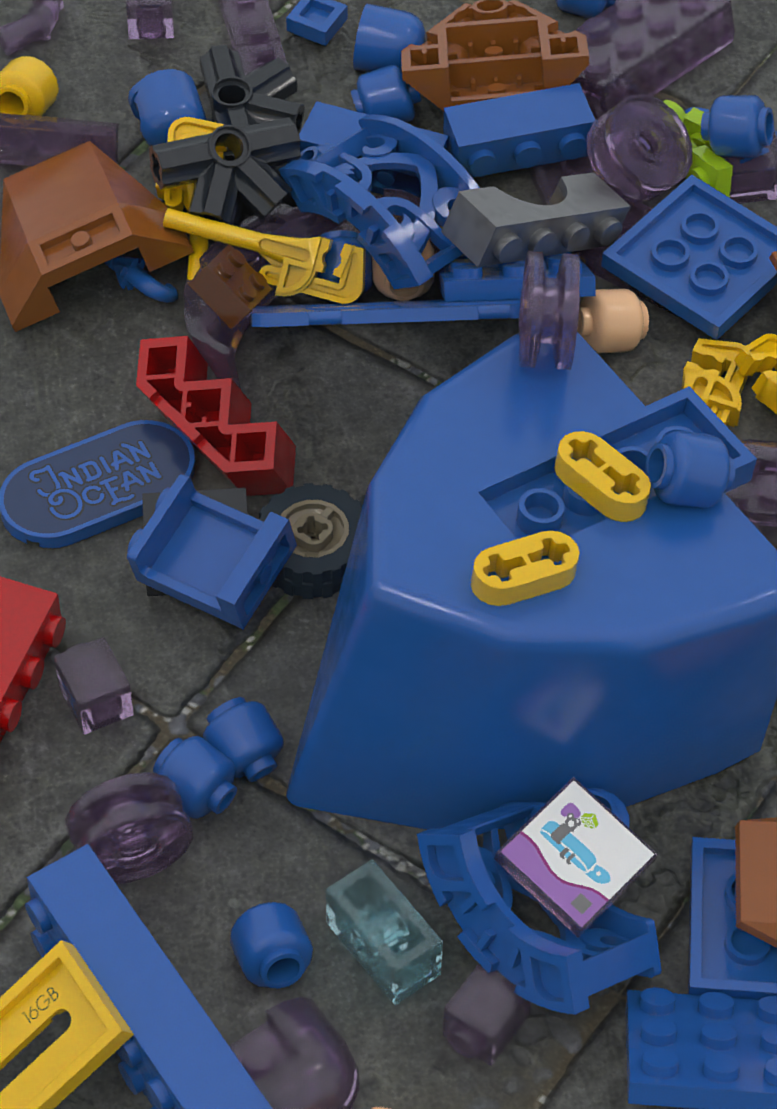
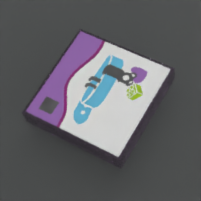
M573 777L496 852L494 860L579 938L654 863L658 854Z

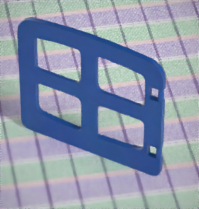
M561 297L452 302L438 299L352 302L348 304L256 306L252 309L251 324L252 327L526 318V325L541 324V317L576 316L577 300Z

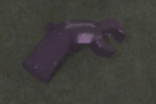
M32 0L33 7L29 8L28 14L0 27V46L3 51L9 56L40 39L44 41L51 39L50 32L59 19L64 1Z

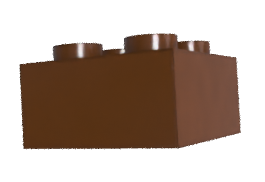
M230 244L188 283L230 329L234 328L272 290L266 278L261 273L256 272L246 262L244 255Z

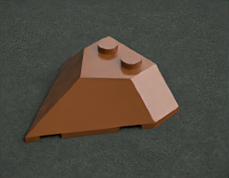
M478 0L473 5L464 3L426 32V42L422 45L410 44L401 51L402 80L443 111L445 107L570 85L590 64L586 35L576 30L569 33L558 30L557 20L518 0H510L508 2L506 0Z

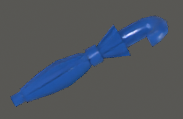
M122 254L104 262L109 268L115 270L121 288L124 289L126 286L128 290H132L135 287L144 295L164 303L175 302L178 299V292L172 284L167 283L164 285L148 274V271L143 269L146 264L144 259L126 257Z

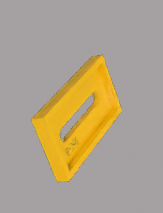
M62 940L58 942L0 997V1070L49 1026L56 1014L60 1015L68 1011L71 1016L70 1027L0 1092V1109H54L134 1035L86 962L71 943Z

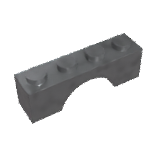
M592 172L561 177L548 205H538L519 200L494 186L459 191L441 232L477 267H484L610 246L621 234L622 223L631 206Z

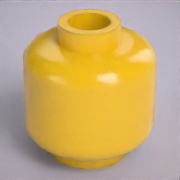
M21 56L11 60L0 72V114L6 120L15 124L27 125L36 122L57 98L58 82L52 69L43 61L31 56Z

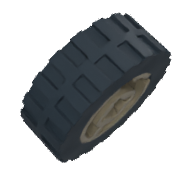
M305 483L300 487L291 486L286 488L285 492L271 497L266 507L263 506L260 510L259 520L264 522L270 512L289 519L297 543L296 548L272 586L275 588L279 587L284 590L285 594L290 596H303V599H313V597H323L324 599L333 597V594L340 592L363 505L357 499L351 498L350 493L345 490H337L332 485L327 484L321 486Z

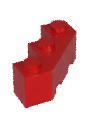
M188 336L141 339L136 386L154 407L236 488H246V496L281 494L285 492L286 488L293 486L296 445L277 421L250 423L252 406L250 400L232 378L207 380L208 360Z

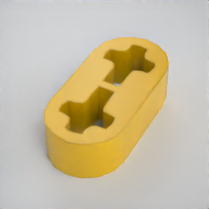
M584 431L572 432L560 440L554 468L556 475L564 484L611 520L628 522L638 519L643 515L646 510L651 483L649 477L640 468L593 433Z
M552 530L539 532L481 551L474 561L470 585L476 597L487 604L503 606L562 589L569 585L575 577L580 552L576 542L562 532ZM542 556L549 557V559L541 560ZM562 561L561 565H555L554 562ZM489 572H496L497 574L488 576ZM509 577L508 581L502 582L500 579Z

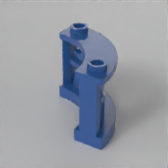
M366 115L358 120L361 127L360 130L312 160H293L278 169L284 181L293 189L291 195L300 212L320 214L337 224L347 220L361 231L358 233L357 240L375 259L394 290L422 285L432 278L435 272L463 254L441 232V227L444 226L450 213L449 210H451L459 191L478 189L480 187L465 168L445 148L409 123L386 115ZM398 169L416 172L421 188L420 206L418 207L414 203L399 197L376 199L370 193L372 188L371 171ZM354 176L358 178L360 182L357 183L354 180ZM393 215L402 216V222L398 223ZM430 239L440 251L425 260L421 254Z
M507 802L499 808L446 827L431 828L417 833L421 858L434 896L440 907L448 904L453 916L463 930L457 936L458 939L488 973L497 970L511 983L516 985L514 993L538 1006L556 1012L575 1015L590 1008L588 996L635 975L653 978L661 974L662 969L656 927L653 919L631 914L607 901L581 927L501 852L498 828L504 826L508 839L504 846L505 848L549 805L548 803ZM483 834V848L478 847L476 836ZM512 889L540 904L551 920L558 926L560 938L542 931L530 929L511 911L513 902Z

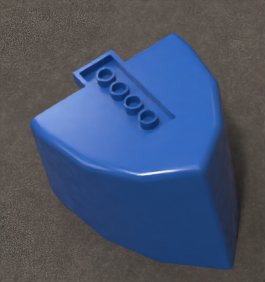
M555 317L510 337L422 396L366 491L286 791L288 801L298 807L428 830L446 827L499 808L507 802H546L550 804L573 781L583 789L589 787L605 789L615 794L628 807L719 773L759 752L777 699V550L725 494L751 481L757 458L690 386L645 406L563 317ZM584 431L602 438L645 473L647 455L651 447L659 443L667 433L687 431L711 434L720 438L728 449L729 457L735 463L736 472L732 487L725 491L723 497L712 507L693 508L668 505L659 500L654 489L650 488L646 510L643 515L633 521L620 522L604 516L564 484L556 475L554 466L560 440L572 432ZM551 530L562 532L576 542L580 553L575 577L569 585L562 589L503 606L487 604L479 600L472 591L470 584L475 558L481 551L489 547ZM542 556L541 560L549 559V557ZM562 561L554 562V564L561 565ZM489 572L488 576L497 574L496 572ZM509 577L500 579L502 582L508 581Z

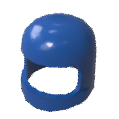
M367 3L361 15L355 41L354 70L371 72L389 65H397L402 70L401 51L410 44L422 45L426 42L425 28L419 17L407 11Z
M175 69L156 71L145 76L129 91L128 101L134 116L140 120V131L150 147L168 142L169 127L179 118L193 117L206 120L205 111L192 77L184 71Z

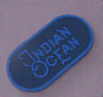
M139 420L122 424L30 460L13 470L1 486L0 514L2 522L15 539L26 544L27 540L38 542L39 546L43 548H60L74 544L143 516L142 493L163 492L167 487H172L180 474L192 479L196 468L193 446L177 428L167 423Z

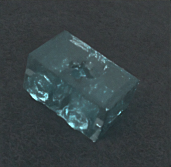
M373 859L326 889L327 925L394 1005L441 975L442 939Z

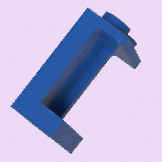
M180 474L172 487H167L160 494L155 506V512L144 529L137 530L132 536L128 545L127 559L137 581L244 630L293 553L297 543L289 519L270 512L263 522L198 493L194 488L191 478Z

